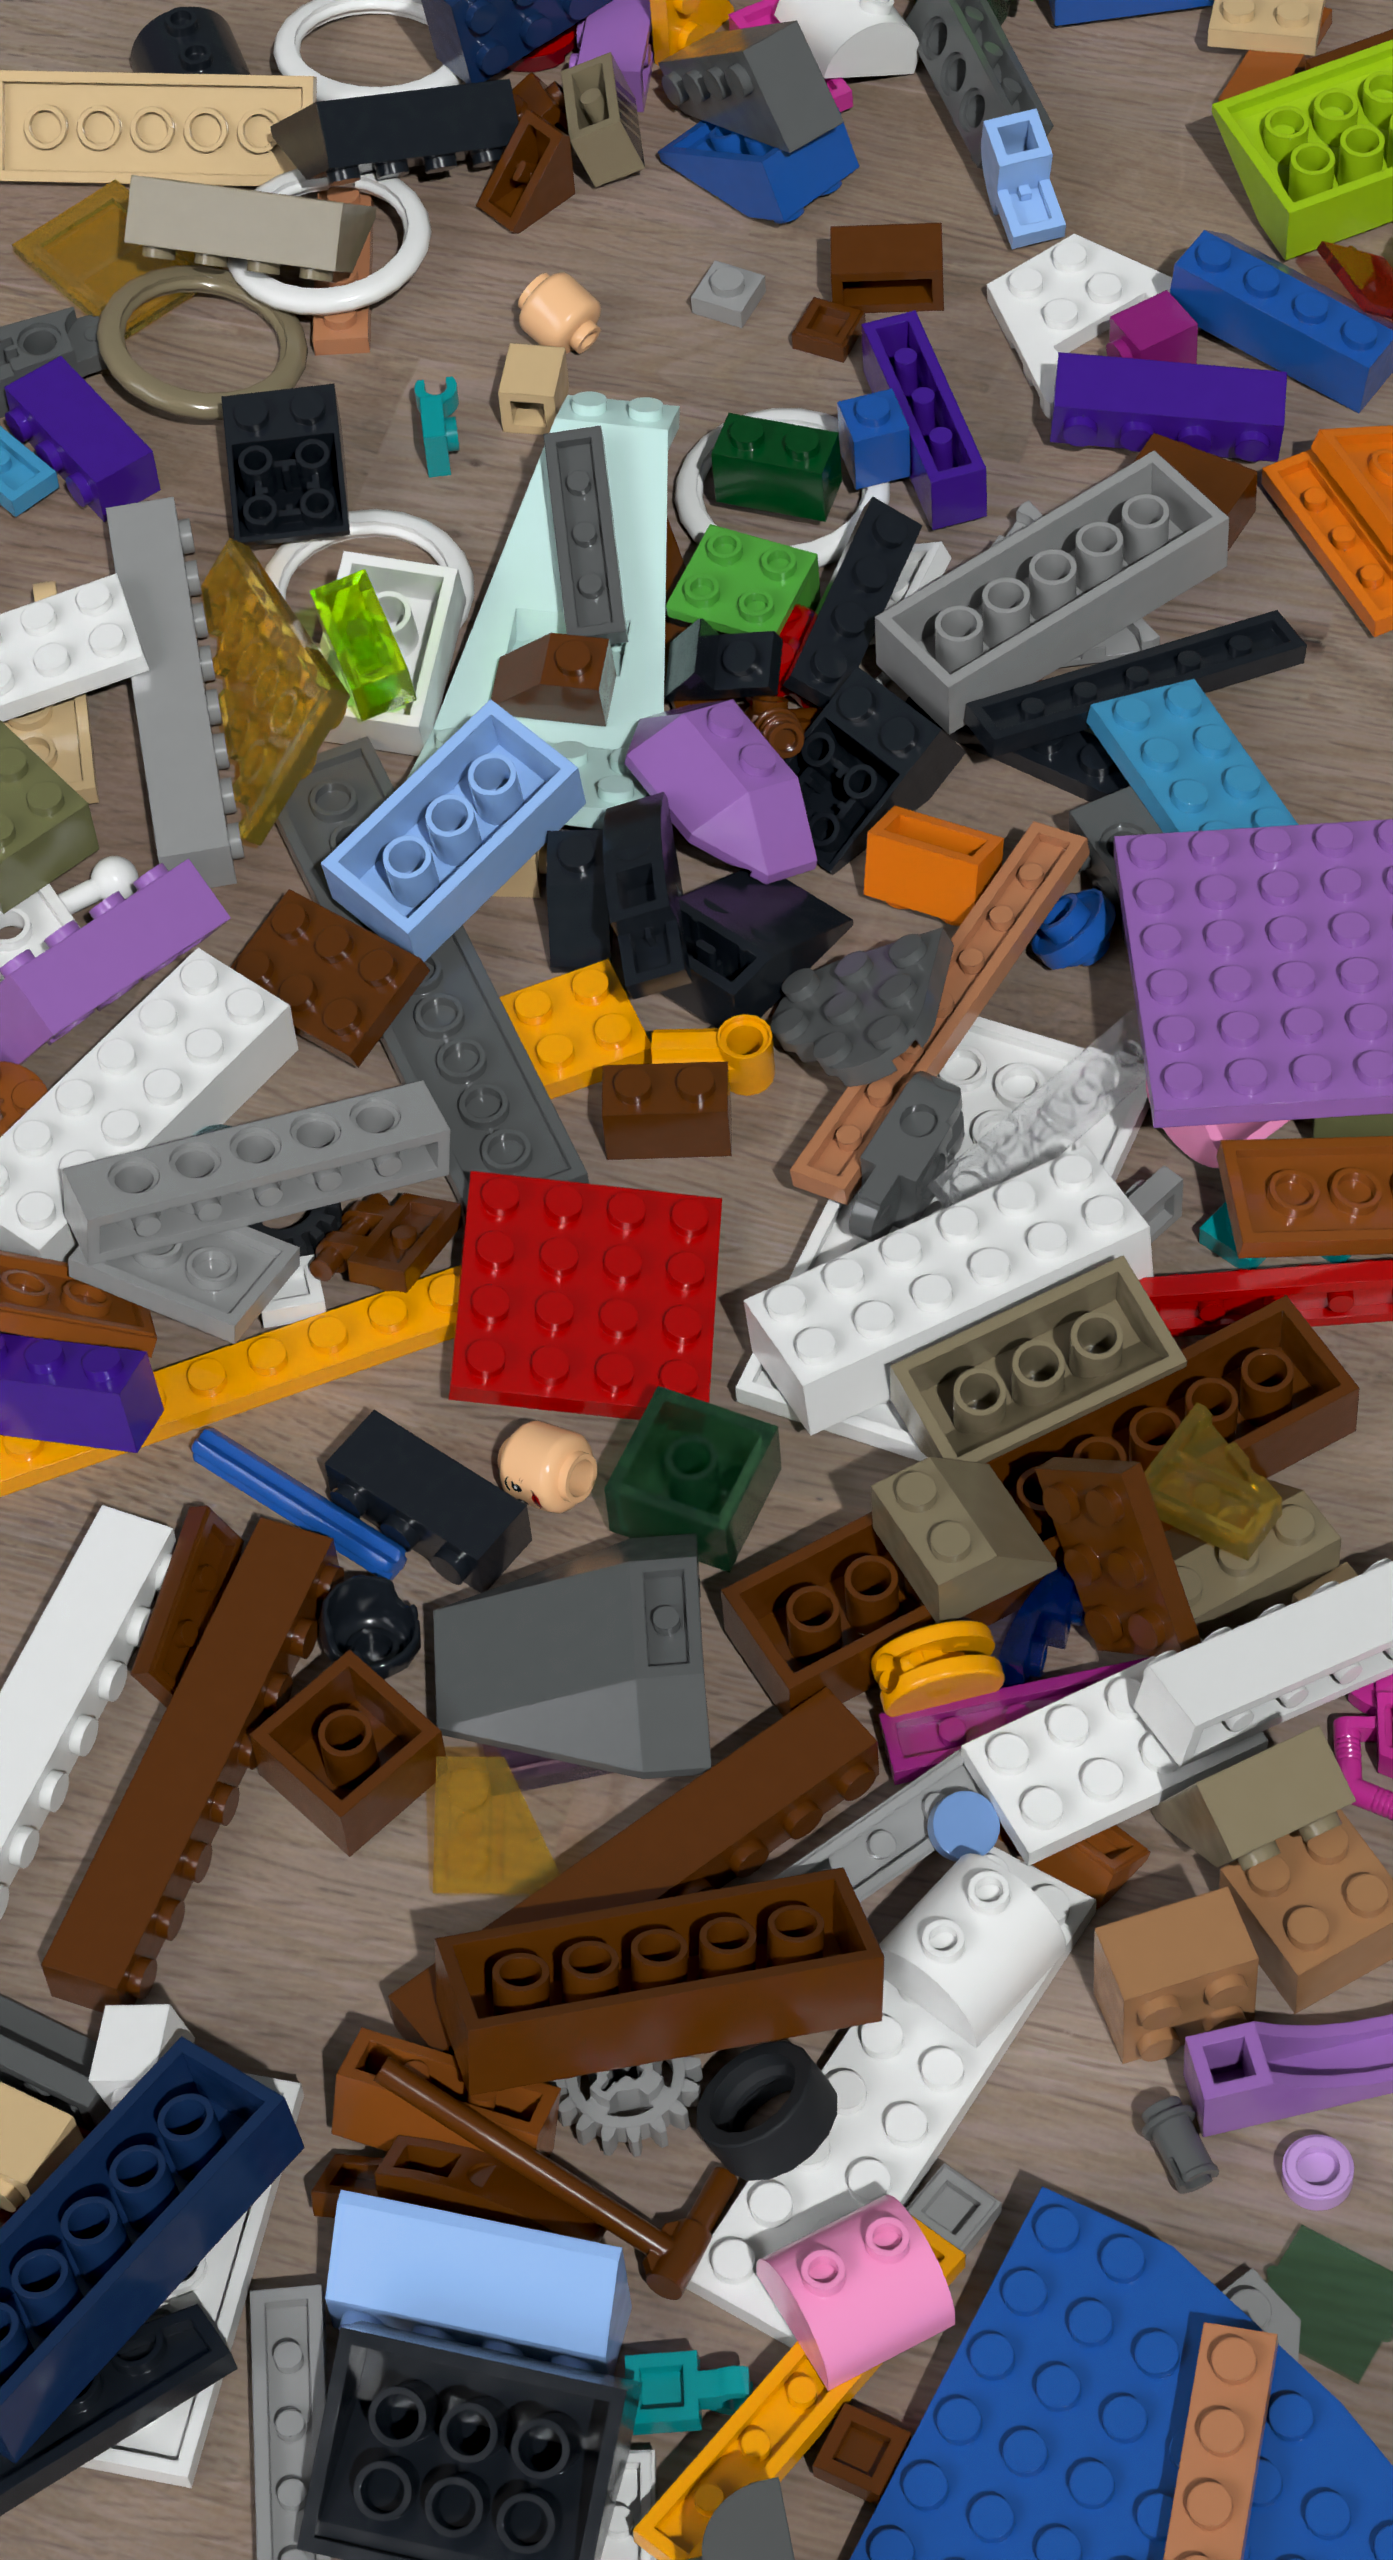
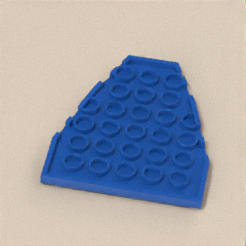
M1042 2186L850 2560H1163L1203 2324L1207 2322L1265 2331L1173 2246ZM1278 2344L1243 2560H1393V2465L1345 2406Z

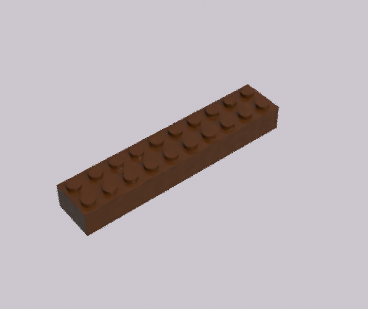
M1286 1295L1182 1349L1181 1351L1187 1360V1367L985 1463L991 1466L1056 1560L1057 1570L955 1621H977L990 1626L1073 1581L1064 1564V1552L1053 1520L1044 1507L1043 1491L1035 1471L1036 1467L1051 1458L1064 1457L1141 1462L1164 1532L1253 1484L1282 1471L1355 1432L1359 1386ZM872 1511L721 1590L725 1632L783 1717L826 1686L842 1703L875 1687L879 1683L876 1682L871 1668L873 1655L883 1645L903 1634L937 1624L874 1531Z

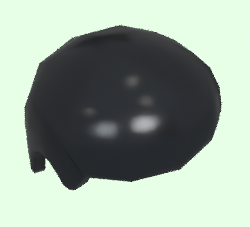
M354 1576L335 1584L322 1601L320 1638L324 1652L329 1660L334 1663L348 1650H351L385 1680L408 1668L421 1648L420 1621L417 1620V1607L414 1604L411 1606L406 1605L398 1597L394 1583L384 1577Z

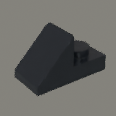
M698 619L670 642L664 698L669 702L755 697L760 695L777 696L783 639L775 631L719 634L704 619Z

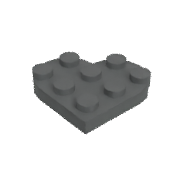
M941 927L919 935H905L894 943L870 951L850 953L843 959L815 971L811 968L797 970L782 985L785 997L780 1001L772 1017L771 1031L785 1052L797 1053L802 1062L818 1061L828 1076L839 1077L847 1087L871 1084L889 1076L898 1070L892 1062L893 1059L904 1053L915 1040L923 1047L935 1026L954 944L944 928Z

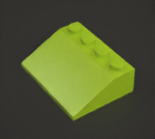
M1393 39L1212 104L1213 117L1259 224L1285 261L1393 222Z

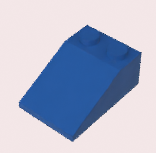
M702 120L658 151L663 163L750 218L773 220L777 224L787 223L800 217L804 213L806 205L819 196L836 191L842 185L841 180L860 167L844 123L797 150L788 153Z

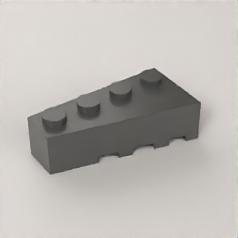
M797 20L710 33L658 63L664 75L662 77L663 89L669 100L674 105L679 106L682 113L788 153L797 150L844 123Z

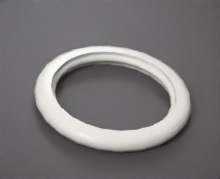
M313 0L300 6L287 17L275 37L273 54L282 76L317 77V102L461 85L464 82L447 66L443 65L436 72L420 80L402 85L385 87L356 86L322 76L308 67L302 60L300 48L303 38L315 28L346 16L390 14L410 18L428 25L421 0Z
M294 169L272 178L254 191L301 196L311 192L328 190L330 187H346L359 189V192L378 197L393 206L402 219L404 236L402 246L396 256L383 268L366 278L346 285L328 288H302L282 283L267 276L265 273L247 271V259L228 257L227 267L235 281L254 299L274 309L299 315H332L355 311L375 304L396 292L416 273L429 247L432 232L429 214L418 195L397 177L378 180L376 171L360 173L361 180L329 186L327 177L306 180L298 169Z
M771 408L744 414L750 417L838 432V418L827 413L802 408ZM724 423L699 440L687 454L676 478L674 501L679 519L698 545L709 525L717 526L706 511L703 500V487L709 469L712 467L711 453ZM890 481L862 488L861 500L856 512L848 522L837 530L812 542L792 545L791 547L818 554L819 568L840 560L860 514L868 501L875 497L883 503L889 504Z
M369 509L349 511L350 535L285 542L266 565L257 591L258 615L267 636L284 655L302 667L313 671L320 644L313 642L299 632L291 622L286 609V590L290 578L296 569L313 554L332 544L365 537L399 539L420 547L431 554L440 566L458 568L467 600L460 629L469 615L474 598V576L465 553L446 532L425 519L404 512Z

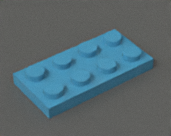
M1195 679L1090 705L1086 720L1087 724L1163 833L1298 825Z

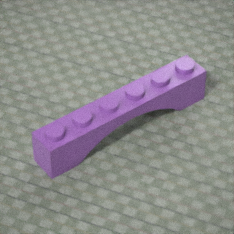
M1393 2014L1353 2022L1323 2025H1278L1252 2021L1185 2037L1183 2076L1202 2137L1393 2093Z

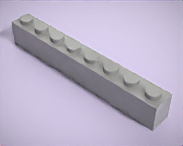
M174 497L106 508L115 574L117 573L123 587L149 667V671L132 676L131 681L159 864L163 862L168 871L189 858L209 888L237 884L233 859L245 858L239 822L228 824L226 814L236 813L237 806L231 777L220 779L219 769L230 768L224 733L213 734L212 725L222 724L223 719L217 689L206 690L205 685L206 681L216 680L210 645L199 647L198 641L199 638L209 637L203 602L192 604L191 596L202 594L196 560H185V554L195 552L190 519L178 520Z

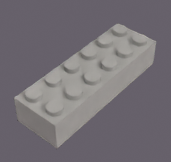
M1152 451L875 616L876 665L950 735L966 725L964 722L966 703L1039 681L1225 568L1228 557L1229 517L1156 451Z

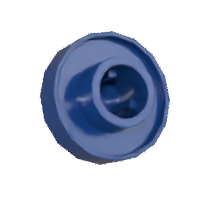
M1095 888L1061 896L1035 933L1032 941L1033 952L1047 967L1053 970L1094 964L1104 956L1110 946L1108 939L1110 938L1116 917L1115 906L1101 891Z

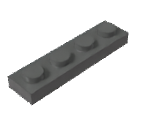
M601 425L543 434L566 633L568 635L607 638L610 644L628 642L605 444Z

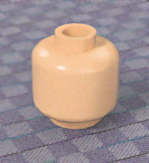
M565 272L556 273L551 276L547 273L539 275L526 287L519 298L518 307L521 309L519 315L520 327L539 345L565 347L566 354L572 350L580 354L586 351L600 334L601 329L597 326L601 314L600 302L579 282Z

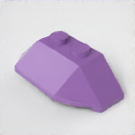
M733 699L687 705L639 720L624 764L650 796L665 792L668 798L671 822L688 843L727 864L752 871L750 876L764 884L815 869L818 860L798 777Z

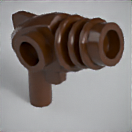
M760 695L753 697L752 705L744 713L780 757L786 759L797 755L801 751L805 738L804 731L808 730L823 709L820 707L788 709L787 698Z

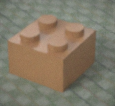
M1341 1809L1337 1810L1342 1824L1304 1842L1297 1829L1275 1840L1281 1852L1280 1854L1245 1871L1242 1870L1238 1860L1220 1869L1219 1889L1228 1886L1258 1955V1964L1294 2014L1393 1959V1878Z
M1228 1886L1094 1928L1093 1993L1122 2064L1141 2058L1148 2062L1158 2061L1169 2057L1180 2046L1185 2045V2037L1254 2021L1259 1958Z

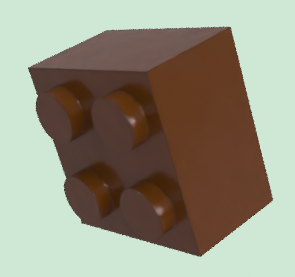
M348 1650L249 1734L259 1775L349 1857L449 1772L442 1731L351 1650Z

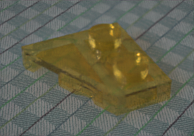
M1199 1403L1195 1404L1144 1472L1161 1521L1247 1561L1282 1515V1497L1264 1476H1260L1252 1470L1250 1459L1236 1442L1231 1444L1226 1442L1212 1425V1413L1206 1406Z
M436 1756L434 1895L529 1897L560 1875L538 1824L524 1799L505 1757Z

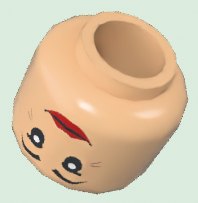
M533 1420L521 1425L507 1438L498 1453L497 1464L500 1470L499 1476L503 1490L522 1503L546 1512L561 1514L572 1509L576 1504L584 1501L589 1496L597 1478L596 1459L593 1457L589 1442L577 1432Z

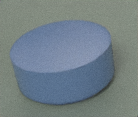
M959 1791L942 1798L935 1804L929 1814L927 1830L930 1842L935 1850L943 1857L957 1862L965 1854L972 1853L981 1856L987 1854L997 1842L1000 1832V1821L993 1804L987 1798L976 1792Z

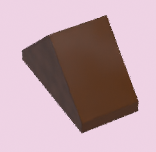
M529 109L525 110L476 204L478 208L511 232L517 234L575 195L570 137Z

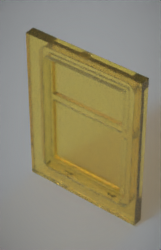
M116 179L12 244L16 255L85 314H92L93 317L100 316L109 299L128 281L140 275L171 266L202 265L194 263L195 252L176 250L175 260L142 256L143 245L124 243L129 190ZM209 266V267H215V268H221V269H223L222 267ZM198 292L160 296L142 304L132 313L127 321L125 339Z

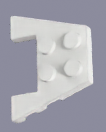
M1073 234L987 284V301L1011 349H1016L1023 363V373L1029 385H1034L1040 397V407L1045 416L1049 419L1052 418L1058 352L1070 353L1109 330L1110 316L1165 290H1168L1170 293L1172 277Z

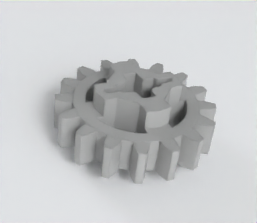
M686 2056L666 2060L673 2073L670 2088L664 2085L663 2076L660 2075L662 2073L661 2064L663 2061L587 2074L591 2084V2096L588 2100L585 2099L579 2088L581 2076L549 2081V2085L561 2088L558 2111L559 2121L563 2127L577 2123V2140L583 2146L592 2141L596 2135L601 2137L604 2155L611 2156L616 2150L618 2142H628L632 2155L634 2157L641 2156L642 2140L650 2137L657 2145L664 2148L668 2145L666 2127L671 2124L678 2129L686 2130L690 2126L688 2110L685 2106L696 2107L700 2102V2085L696 2083L703 2079L700 2058Z

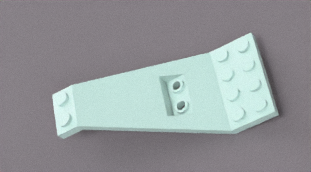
M592 391L567 395L549 432L553 433L601 425L605 444L628 642L610 644L617 676L606 726L514 717L579 769L586 804L565 824L568 826L603 829L607 808L650 796L624 762L639 720L664 712L668 450L679 429L680 406L664 405L660 400L651 397H640L631 401L607 399L605 395ZM545 445L433 730L408 778L491 699L501 656L549 633L567 634Z

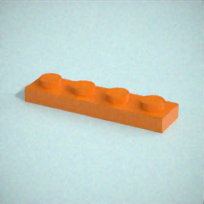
M1309 449L1263 467L1261 484L1375 638L1392 631L1393 556L1386 551L1384 544L1366 520L1357 512L1354 504L1336 480L1329 475L1327 468L1315 452Z

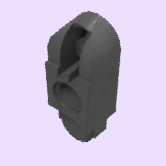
M70 307L0 327V418L5 417V413L10 411L4 387L59 356H62L81 377L108 368L101 357L96 335L100 316L93 317L91 314L76 318L75 308Z
M924 1071L916 1073L906 1084L860 1157L862 1185L849 1220V1231L851 1234L872 1242L887 1235L893 1226L901 1229L918 1221L954 1169V1157L960 1150L965 1136L960 1087Z

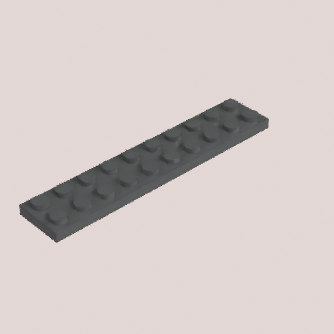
M368 736L258 774L260 792L313 901L376 934L332 898L321 866V862L395 792ZM462 925L424 962L430 969V972L380 1040L402 1085L424 1080L450 1128L449 1175H446L466 1216L471 1171L588 1184L589 1180L588 1173Z

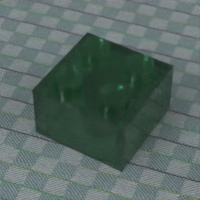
M658 1386L604 1488L609 1530L628 1538L697 1533L699 1562L730 1573L782 1470L779 1427Z

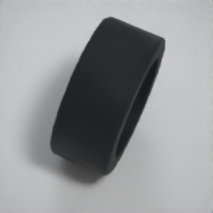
M787 2041L763 2043L740 2053L724 2065L709 2082L697 2106V2129L706 2144L731 2174L747 2181L769 2180L792 2171L812 2156L827 2138L837 2116V2093L827 2077L802 2047ZM792 2090L789 2098L776 2114L761 2125L742 2132L746 2122L760 2106L772 2097Z

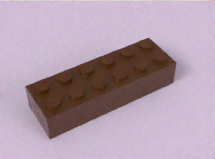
M844 1867L435 1938L437 2005L469 2096L882 2021L884 1955Z

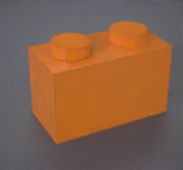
M894 805L867 832L863 895L886 901L888 905L897 909H912L938 917L949 925L961 926L1002 867L1004 838Z

